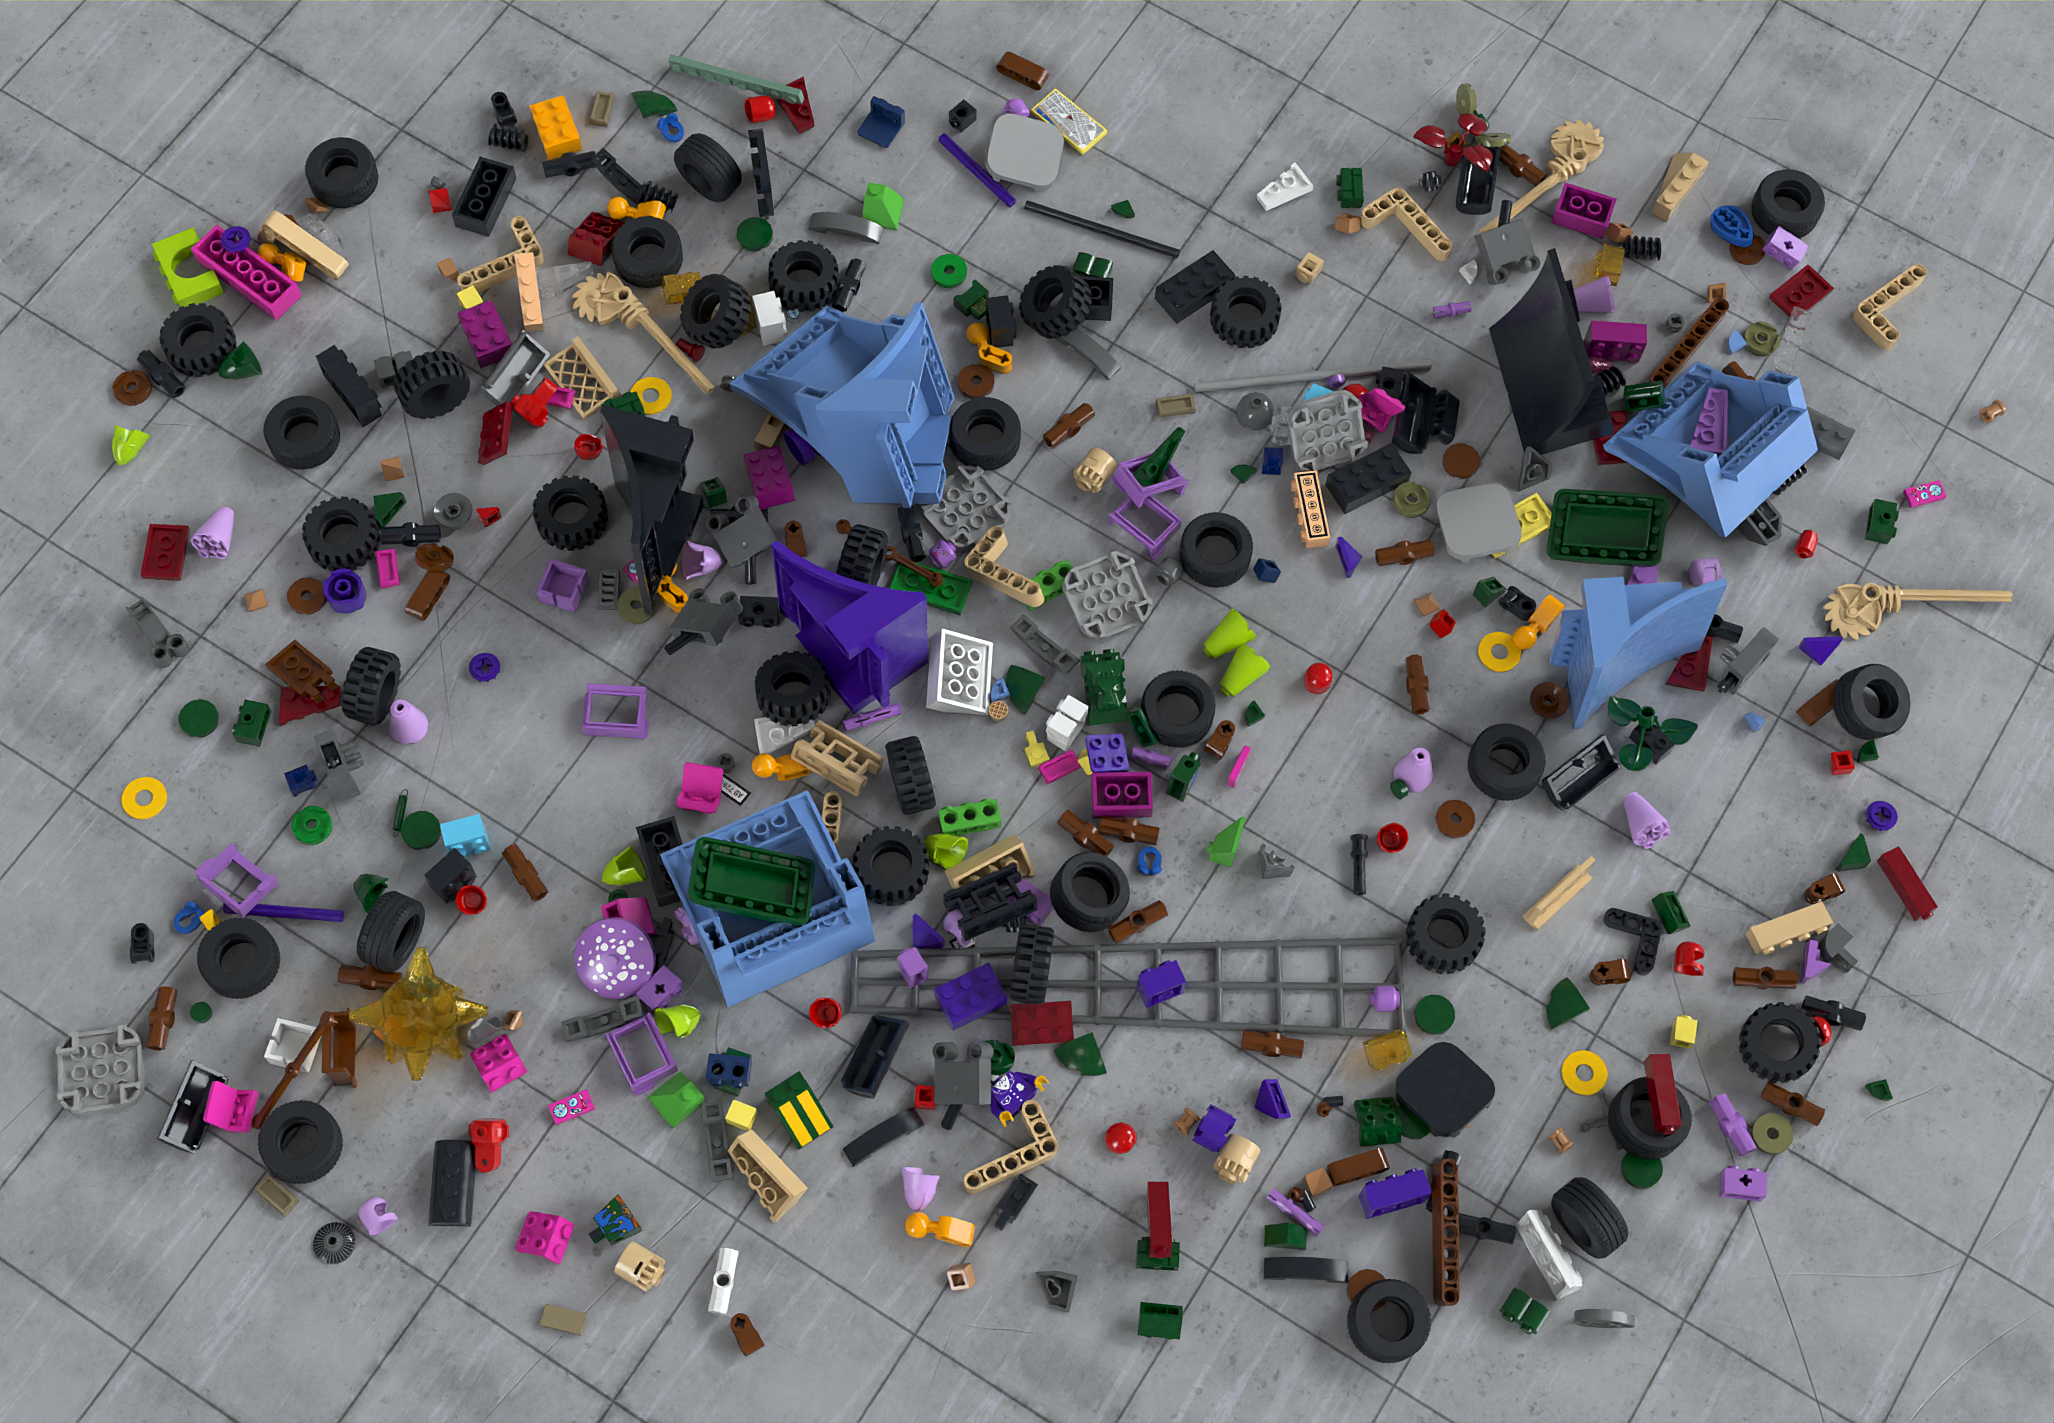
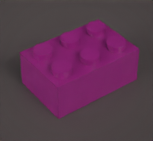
M1565 182L1551 223L1603 239L1617 198Z
M490 300L457 313L460 325L480 368L499 362L512 345V342L493 301Z
M1591 320L1584 338V346L1588 358L1591 360L1627 361L1629 363L1639 362L1647 345V324Z
M780 446L743 454L747 475L753 494L758 499L760 510L795 501L793 485Z
M1151 772L1092 773V818H1101L1102 815L1112 818L1152 817Z

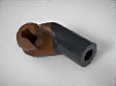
M1343 1096L1324 1097L1317 1106V1114L1321 1117H1327L1332 1107L1343 1106Z
M1295 1187L1288 1191L1289 1199L1291 1198L1296 1202L1303 1203L1307 1213L1316 1209L1308 1191Z

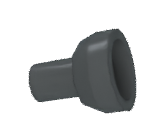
M433 176L431 179L432 186L427 193L429 194L431 190L443 189L446 184Z

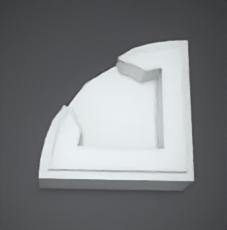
M1476 261L1469 262L1459 270L1469 284L1477 276L1478 266Z

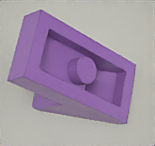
M1809 940L1805 945L1800 983L1802 984L1826 971L1831 965L1830 963L1818 961L1820 949L1817 948L1818 941Z

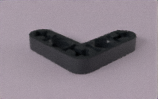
M1617 908L1608 909L1603 916V922L1607 927L1640 936L1634 969L1640 975H1648L1654 968L1662 931L1661 923L1656 919ZM1611 914L1615 915L1616 920L1614 922L1611 921ZM1622 917H1625V919L1623 920V925H1621V919ZM1627 920H1636L1638 926L1636 928L1629 927ZM1642 922H1644V928L1640 930ZM1650 925L1654 926L1655 931L1653 933L1650 932V928H1647ZM1643 943H1651L1653 951H1645ZM1645 957H1648L1646 960V966L1648 967L1642 969L1640 964L1644 961Z

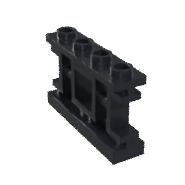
M1016 864L1005 866L999 871L986 874L978 880L967 882L965 885L951 889L943 894L944 905L950 912L958 908L964 917L957 920L958 928L961 930V936L964 941L1038 910L1037 898L1034 893L1032 894L1031 890L1021 893L1016 886V883L1021 882V874L1018 872ZM1007 882L1009 888L1001 891L999 885ZM995 893L999 903L984 908L979 899ZM1014 895L1016 901L1008 904L1006 898ZM971 898L973 904L965 907L962 901ZM978 910L981 916L972 919L970 913Z

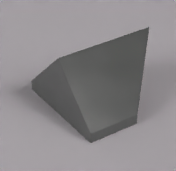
M1530 446L1526 448L1522 458L1518 492L1549 480L1551 463Z
M1262 844L1259 850L1262 878L1291 876L1295 866H1284L1282 863L1285 859L1276 856L1273 850L1268 854L1265 852L1266 845Z
M1061 1271L1036 1272L1049 1308L1069 1313L1078 1275Z

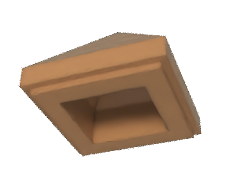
M305 198L311 215L329 211L328 207L317 198Z
M1726 283L1708 285L1707 303H1712L1717 298L1726 299Z
M263 588L244 594L249 612L268 606Z
M1432 593L1414 600L1422 616L1440 609Z
M510 1010L502 1024L503 1030H515L522 1027V1012Z

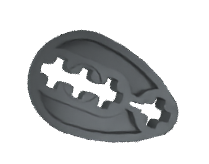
M1581 1309L1574 1311V1324L1595 1328L1635 1327L1634 1315L1604 1309Z

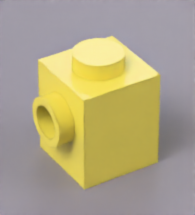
M1687 1015L1677 1016L1672 1024L1670 1045L1690 1049L1695 1044L1698 1020H1694Z

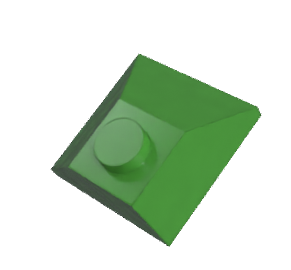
M868 182L862 218L872 221L885 229L897 230L904 198L886 185Z
M1245 817L1239 818L1217 834L1214 842H1209L1207 853H1210L1209 861L1232 867Z
M681 1072L677 1073L648 1096L651 1103L673 1129L701 1107V1103L705 1102L701 1092Z

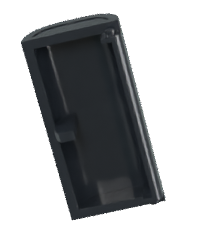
M1485 147L1493 155L1488 172L1474 165L1465 156L1462 157L1456 196V208L1459 212L1469 215H1485L1491 212L1501 147Z
M1410 372L1403 376L1399 401L1405 406V409L1396 416L1392 443L1406 453L1421 454L1428 444L1437 389L1430 387Z
M1600 734L1573 757L1543 778L1542 785L1554 806L1563 811L1564 809L1571 808L1620 770L1621 765L1618 763L1605 734Z
M876 1014L872 1015L841 1079L842 1088L860 1097L869 1099L876 1097L878 1089L910 1026L906 1020Z
M191 1060L157 1139L179 1150L196 1154L210 1126L209 1123L204 1121L203 1117L211 1084L213 1081H219L227 1085L229 1076Z
M435 1141L428 1226L471 1227L476 1174L475 1145L472 1141Z

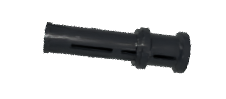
M1353 834L1350 836L1352 841L1350 855L1354 863L1353 894L1365 895V859L1368 856V851H1366L1368 835Z

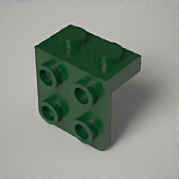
M1393 1097L1354 1101V1109L1359 1123L1360 1147L1401 1143L1402 1123Z

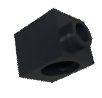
M963 99L949 111L950 125L962 133L976 121L977 109Z

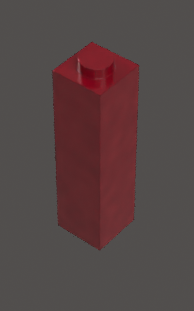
M1898 846L1882 854L1877 862L1914 921L1920 919L1925 921L1934 916L1933 912L1938 906L1901 848Z
M1650 1054L1644 1060L1655 1132H1663L1665 1135L1674 1134L1682 1126L1671 1057L1670 1054Z
M1148 1182L1146 1199L1150 1257L1160 1259L1171 1257L1172 1231L1169 1182Z

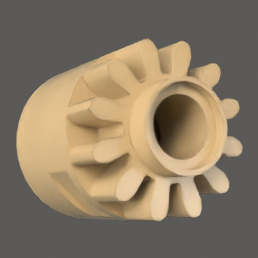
M1093 447L1073 471L1072 477L1076 479L1075 482L1080 489L1085 492H1090L1091 490L1095 494L1100 491L1116 470L1117 464L1107 452Z
M1229 1134L1213 1165V1169L1218 1171V1176L1222 1180L1230 1184H1235L1236 1181L1240 1184L1245 1183L1261 1150L1250 1140L1239 1135Z
M633 1241L619 1258L614 1273L647 1292L652 1285L656 1287L665 1274L663 1269L665 1261Z

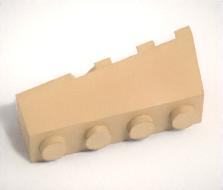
M1674 153L1652 213L1667 222L1703 176L1709 161L1695 153Z
M1014 834L945 871L953 889L1013 864H1016L1021 877L1036 875L1023 842Z
M752 1129L738 1136L727 1150L741 1173L747 1175L749 1179L748 1184L752 1190L755 1189L759 1194L762 1206L764 1208L767 1207L772 1216L770 1218L773 1223L777 1222L790 1210L808 1189Z

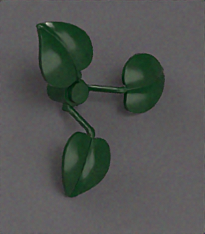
M1612 695L1608 701V715L1613 723L1619 726H1628L1631 721L1637 722L1638 720L1639 725L1642 727L1639 745L1627 744L1619 752L1620 762L1630 771L1644 770L1652 762L1653 753L1651 749L1642 747L1645 729L1652 727L1654 722L1675 745L1687 743L1698 728V724L1678 718L1666 719L1660 725L1658 716H1655V710L1650 706L1640 708L1632 700L1617 698Z

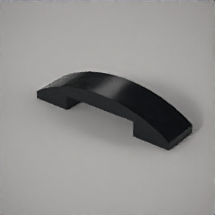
M602 148L591 159L594 166L628 199L637 205L644 203V197L639 201L637 200L642 185L616 163L617 159Z
M912 1107L868 1130L845 1146L843 1151L854 1167L870 1158L874 1152L901 1136L908 1135L924 1126V1123L915 1108Z
M1316 1257L1264 1258V1280L1302 1279L1324 1280L1330 1283H1348V1261Z

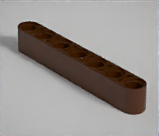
M1717 298L1712 302L1652 373L1649 382L1662 380L1664 389L1724 319L1729 308V303L1726 299Z
M1453 1159L1437 1160L1432 1165L1433 1298L1438 1306H1454L1458 1303L1460 1297L1458 1165ZM1444 1164H1445L1446 1167H1447V1172H1446V1173L1443 1171V1165H1444ZM1444 1185H1445L1446 1188H1447V1193H1446V1194H1445L1444 1191H1443ZM1444 1207L1447 1208V1215L1443 1212ZM1444 1228L1447 1229V1237L1444 1235ZM1445 1249H1446L1447 1252H1448V1257H1447V1258H1445V1256H1444V1250H1445ZM1445 1270H1446L1447 1273H1448V1278H1447V1280H1446L1445 1277H1444V1272H1445ZM1445 1292H1447V1294H1448V1300H1447V1301H1446L1445 1298H1444Z

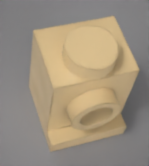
M1308 252L1297 267L1296 275L1298 280L1302 283L1309 282L1311 284L1322 271L1324 260Z

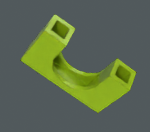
M194 227L152 243L155 250L152 252L156 262L160 261L161 263L158 267L162 276L166 275L168 278L165 280L169 291H174V294L171 296L176 305L180 304V306L184 307L192 303L197 305L224 294L214 270L193 278H182L175 274L178 264L184 259L193 256L191 248L200 241Z

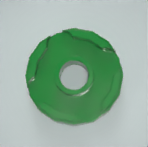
M955 254L941 255L932 263L931 276L937 285L943 288H955V286L961 285L965 281L967 266L965 261ZM946 269H952L954 272L952 274H947L944 271Z
M307 806L295 814L291 829L294 836L301 843L316 845L329 837L333 822L324 808ZM309 822H317V826L314 829H307Z

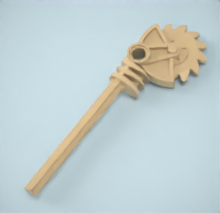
M1578 119L1576 124L1565 121V126L1555 128L1557 132L1551 136L1550 149L1556 157L1546 165L1551 175L1512 205L1510 220L1558 182L1564 183L1574 174L1585 171L1587 163L1594 161L1601 155L1604 148V143H1602L1604 138L1598 137L1600 133L1599 128L1593 130L1591 122L1585 125ZM1499 216L1480 229L1479 233L1481 234L1498 227Z
M607 272L606 277H604L601 273H598L597 279L586 276L588 282L576 285L580 290L572 295L573 299H577L573 309H579L581 319L587 315L589 321L593 323L595 318H597L598 323L602 326L619 318L622 323H626L628 329H633L641 323L707 395L713 392L715 386L648 316L649 310L639 302L630 288L624 286L616 275Z
M1872 582L1864 586L1845 584L1834 590L1836 594L1828 596L1832 602L1827 603L1823 607L1825 610H1829L1824 620H1831V632H1835L1838 629L1843 639L1848 634L1852 639L1858 640V634L1862 636L1870 635L1867 629L1873 632L1877 630L1884 609L1887 613H1890L1891 609L1893 613H1899L1901 600L2011 602L2013 594L2011 591L1900 589L1898 585L1893 587L1886 585L1884 587ZM1866 591L1872 594V598L1866 595Z

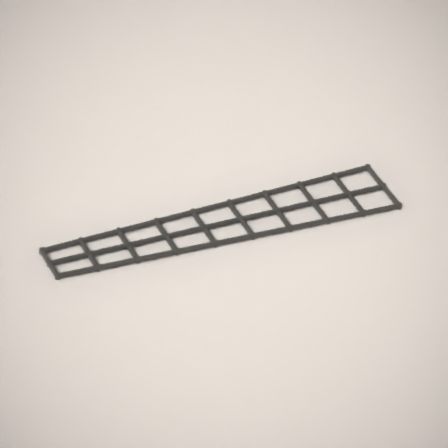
M1399 936L1384 938L1276 939L1264 941L1156 942L1052 946V954L1093 953V980H1048L1047 988H1093L1094 1016L1072 1015L1073 1023L1404 1039L1407 1034L1402 938ZM1394 945L1395 983H1343L1342 947ZM1016 947L916 948L921 957L972 956V970L980 967V956L1015 955ZM1334 947L1335 983L1283 982L1282 948ZM1274 948L1275 982L1222 981V950ZM904 949L853 950L851 952L850 1012L852 1014L945 1017L942 1009L919 1008V986L939 987L953 979L928 978L926 981L911 989V1008L858 1005L859 986H908L904 978H859V959L898 958L900 952ZM1214 950V981H1186L1185 989H1215V1021L1163 1019L1162 1002L1154 1005V1019L1102 1016L1101 988L1137 989V981L1101 980V953L1153 951L1155 969L1162 963L1161 951ZM998 979L1002 987H1011L1012 979ZM1378 985L1394 986L1396 991H1399L1400 1003L1399 1007H1397L1398 1030L1345 1027L1344 991H1374V988ZM1223 990H1275L1276 1024L1223 1022ZM1283 990L1336 991L1337 1027L1284 1025ZM992 1011L978 1019L1011 1020V1012Z

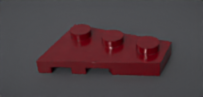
M804 76L786 85L801 89L804 96L802 105L797 103L791 104L783 99L776 100L799 134L815 127Z
M1705 636L1700 650L1681 656L1666 685L1705 691L1713 637Z
M338 685L334 691H331L327 686H317L316 689L320 692L319 695L323 697V700L318 704L309 695L302 698L290 687H281L279 725H286L289 721L301 720L305 718L304 716L314 713L319 714L340 707L341 686Z

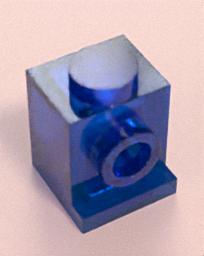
M1264 447L1262 474L1281 475L1283 448Z
M307 764L284 773L289 789L294 797L316 787L315 781H318L314 770L310 771Z

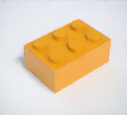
M564 95L529 105L534 125L548 160L561 157L567 152L574 153L582 150L580 137Z

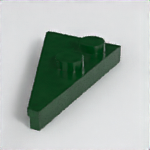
M1177 427L1136 470L1133 476L1141 486L1148 487L1161 482L1185 433L1184 429Z

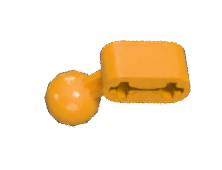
M616 196L610 199L606 209L610 217L618 220L626 216L633 219L645 216L662 219L666 206L659 201L640 203L637 208L629 206L626 199Z
M266 242L258 247L257 255L271 265L276 263L282 265L281 271L291 280L303 281L306 261L302 256L290 251L282 254L273 243Z
M975 322L969 325L966 330V338L971 344L977 346L980 364L1002 374L1009 373L1013 367L1012 355L1007 351L988 345L989 330L983 323Z
M676 563V565H675V568H674V570H673L672 575H673V574L676 572V570H677V563ZM663 575L657 590L659 598L679 614L688 601V596L672 583L671 577Z
M1549 594L1528 620L1530 625L1521 626L1514 631L1513 643L1521 650L1532 648L1537 641L1536 634L1539 631L1544 634L1564 610L1565 605Z
M761 753L756 755L752 761V770L760 778H767L776 773L778 781H788L807 776L813 772L791 759V754L774 759L768 753Z
M922 1212L910 1214L905 1221V1230L913 1238H923L928 1233L936 1234L935 1238L962 1247H971L975 1229V1225L949 1216H939L938 1221H932Z

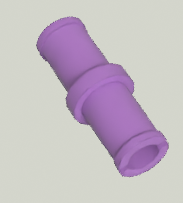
M1470 301L1455 304L1450 302L1449 305L1433 307V312L1441 311L1440 313L1433 314L1434 318L1455 317L1456 314L1471 312V307L1464 308V306H1470L1471 303Z
M1134 746L1131 758L1148 762L1147 764L1149 765L1156 764L1166 767L1167 769L1170 768L1172 762L1171 756L1156 753V750L1149 751Z

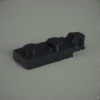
M664 917L661 927L656 926V934L650 938L656 955L654 973L664 965L673 940L674 931L671 930L673 922L670 918Z
M1020 1173L998 1206L996 1214L999 1218L995 1222L994 1227L1002 1231L1007 1222L1012 1224L1038 1187V1184Z

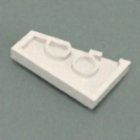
M1294 162L1287 172L1284 171L1280 174V178L1275 182H1271L1257 194V200L1267 211L1313 191V185Z
M770 717L754 719L760 754H769L811 733V729L815 727L812 719L809 720L808 724L803 725L801 723L793 727L792 724L783 726L780 725V722L774 723L770 721Z

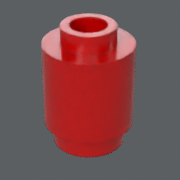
M1804 530L1799 535L1794 550L1798 557L1807 559L1813 556L1818 543L1816 532Z

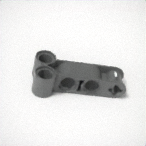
M141 597L142 600L129 608H125L153 645L150 650V656L159 668L169 667L173 656L183 657L188 654L189 646L181 634L170 635L144 598Z

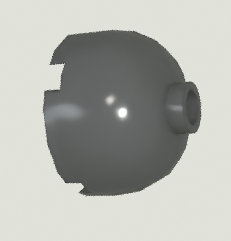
M1258 392L1245 395L1237 406L1236 416L1238 422L1246 428L1247 426L1254 431L1266 428L1273 418L1274 408L1272 401L1266 395Z

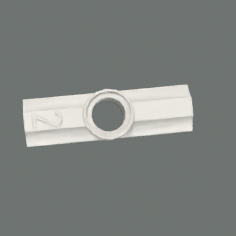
M720 1248L716 1273L713 1277L714 1284L708 1309L709 1313L727 1315L739 1253L736 1250ZM722 1277L729 1279L728 1284L725 1286L718 1285V1281Z

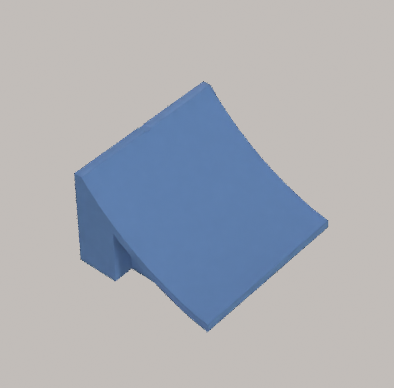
M914 303L901 328L865 369L838 391L816 405L815 411L853 503H902L903 508H911L912 504H940L946 478L943 457L952 415H947L955 397L923 303Z
M825 306L729 383L731 390L754 401L787 424L813 446L841 475L836 458L832 453L815 411L816 405L838 391L865 369L892 340L907 317L891 314L879 324L852 318L839 310Z
M1698 361L1693 363L1664 390V407L1641 410L1603 445L1606 452L1630 463L1665 486L1693 509L1719 536L1725 538L1818 450L1799 377L1768 370L1760 379L1754 381L1724 374ZM1709 388L1728 390L1727 450L1719 457L1716 453L1691 448L1690 445Z
M1624 577L1583 579L1581 585L1583 609L1563 611L1549 656V666H1566L1573 728L1581 729L1611 695H1614L1638 676L1673 658L1700 650L1726 589V578L1689 589H1682L1681 582L1625 585Z
M808 790L701 836L811 859L815 864V876L810 917L806 924L795 925L760 920L711 909L691 902L688 898V888L695 844L699 838L660 854L727 1007H731L791 980L800 974L851 953L853 950L875 942L864 887L848 858L841 860Z

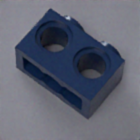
M709 1053L706 1071L707 1082L715 1087H722L723 1084L731 1085L732 1088L742 1089L743 1086L749 1087L752 1067L751 1058ZM718 1067L724 1069L719 1075L713 1074V1071ZM738 1069L744 1070V1074L740 1077L734 1076V1072Z

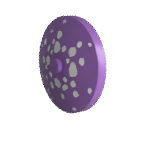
M611 917L593 923L581 934L576 943L574 962L580 979L591 991L606 998L620 999L637 993L650 980L655 969L656 955L650 937L639 925L624 918Z

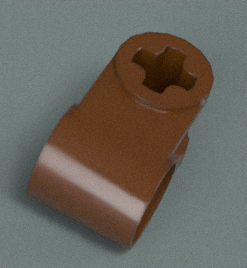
M789 521L785 525L786 547L800 557H807L802 526L798 521Z
M1229 720L1220 722L1214 734L1208 740L1204 751L1221 760L1233 739L1235 725Z
M1833 873L1812 883L1805 891L1804 897L1808 903L1816 904L1835 898L1846 892L1837 873Z
M1626 959L1598 962L1589 974L1591 982L1595 985L1623 984L1631 980Z
M743 1313L735 1314L731 1319V1329L743 1354L747 1357L764 1347V1343L757 1330L753 1327L749 1317ZM738 1320L741 1322L745 1321L743 1329L739 1326L736 1327Z

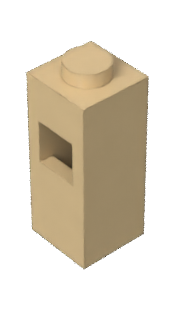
M769 412L754 440L755 450L759 451L778 446L783 437V432L786 431L788 425Z

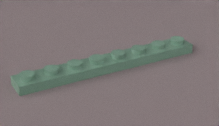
M670 54L668 59L671 68L678 73L684 72L693 77L699 76L710 82H721L725 86H735L743 91L750 90L758 95H768L776 100L783 99L791 104L797 103L802 105L804 101L801 89Z

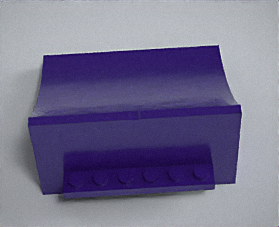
M778 540L772 543L771 551L780 613L799 628L800 632L795 637L812 657L815 656L825 665L830 678L831 688L853 715L874 700H877L883 708L887 707L890 704L889 690L928 663L927 597L922 592L878 587L843 577L800 557Z

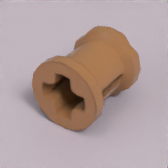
M1995 400L1992 402V405L1980 409V415L1987 423L1992 422L1998 415L2002 416L2006 413V408L2000 400Z
M1185 1108L1184 1114L1178 1121H1174L1173 1125L1179 1132L1188 1135L1189 1129L1195 1122H1199L1200 1118L1194 1111Z
M1563 1127L1557 1129L1548 1137V1140H1552L1559 1149L1558 1153L1560 1155L1575 1144L1565 1135Z

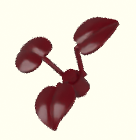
M1462 114L1458 118L1459 126L1466 130L1458 145H1452L1448 148V139L1444 138L1445 132L1433 125L1420 128L1413 136L1414 139H1418L1433 148H1442L1445 145L1443 152L1446 154L1444 163L1450 167L1456 166L1460 159L1465 156L1477 167L1485 172L1489 171L1493 155L1487 148L1480 145L1468 146L1464 148L1463 152L1460 148L1469 132L1475 136H1480L1487 129L1486 121L1476 115Z

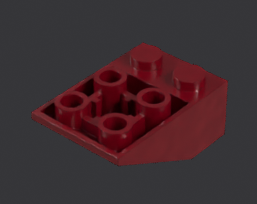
M592 211L569 236L567 255L602 266L612 252V240L616 231L625 222Z

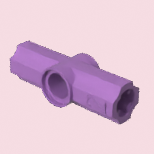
M1725 1093L1708 1102L1719 1120L1720 1130L1727 1138H1730L1740 1157L1757 1148L1746 1130L1747 1126L1743 1116L1735 1111Z

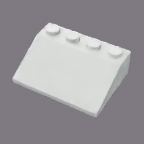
M941 629L932 635L926 708L941 712L988 715L993 643Z
M1541 1210L1527 1211L1515 1226L1558 1301L1579 1290L1583 1286L1582 1277L1578 1271L1573 1269L1571 1257L1567 1252L1563 1251L1561 1240L1556 1233H1553L1550 1227L1551 1222L1547 1215H1543Z

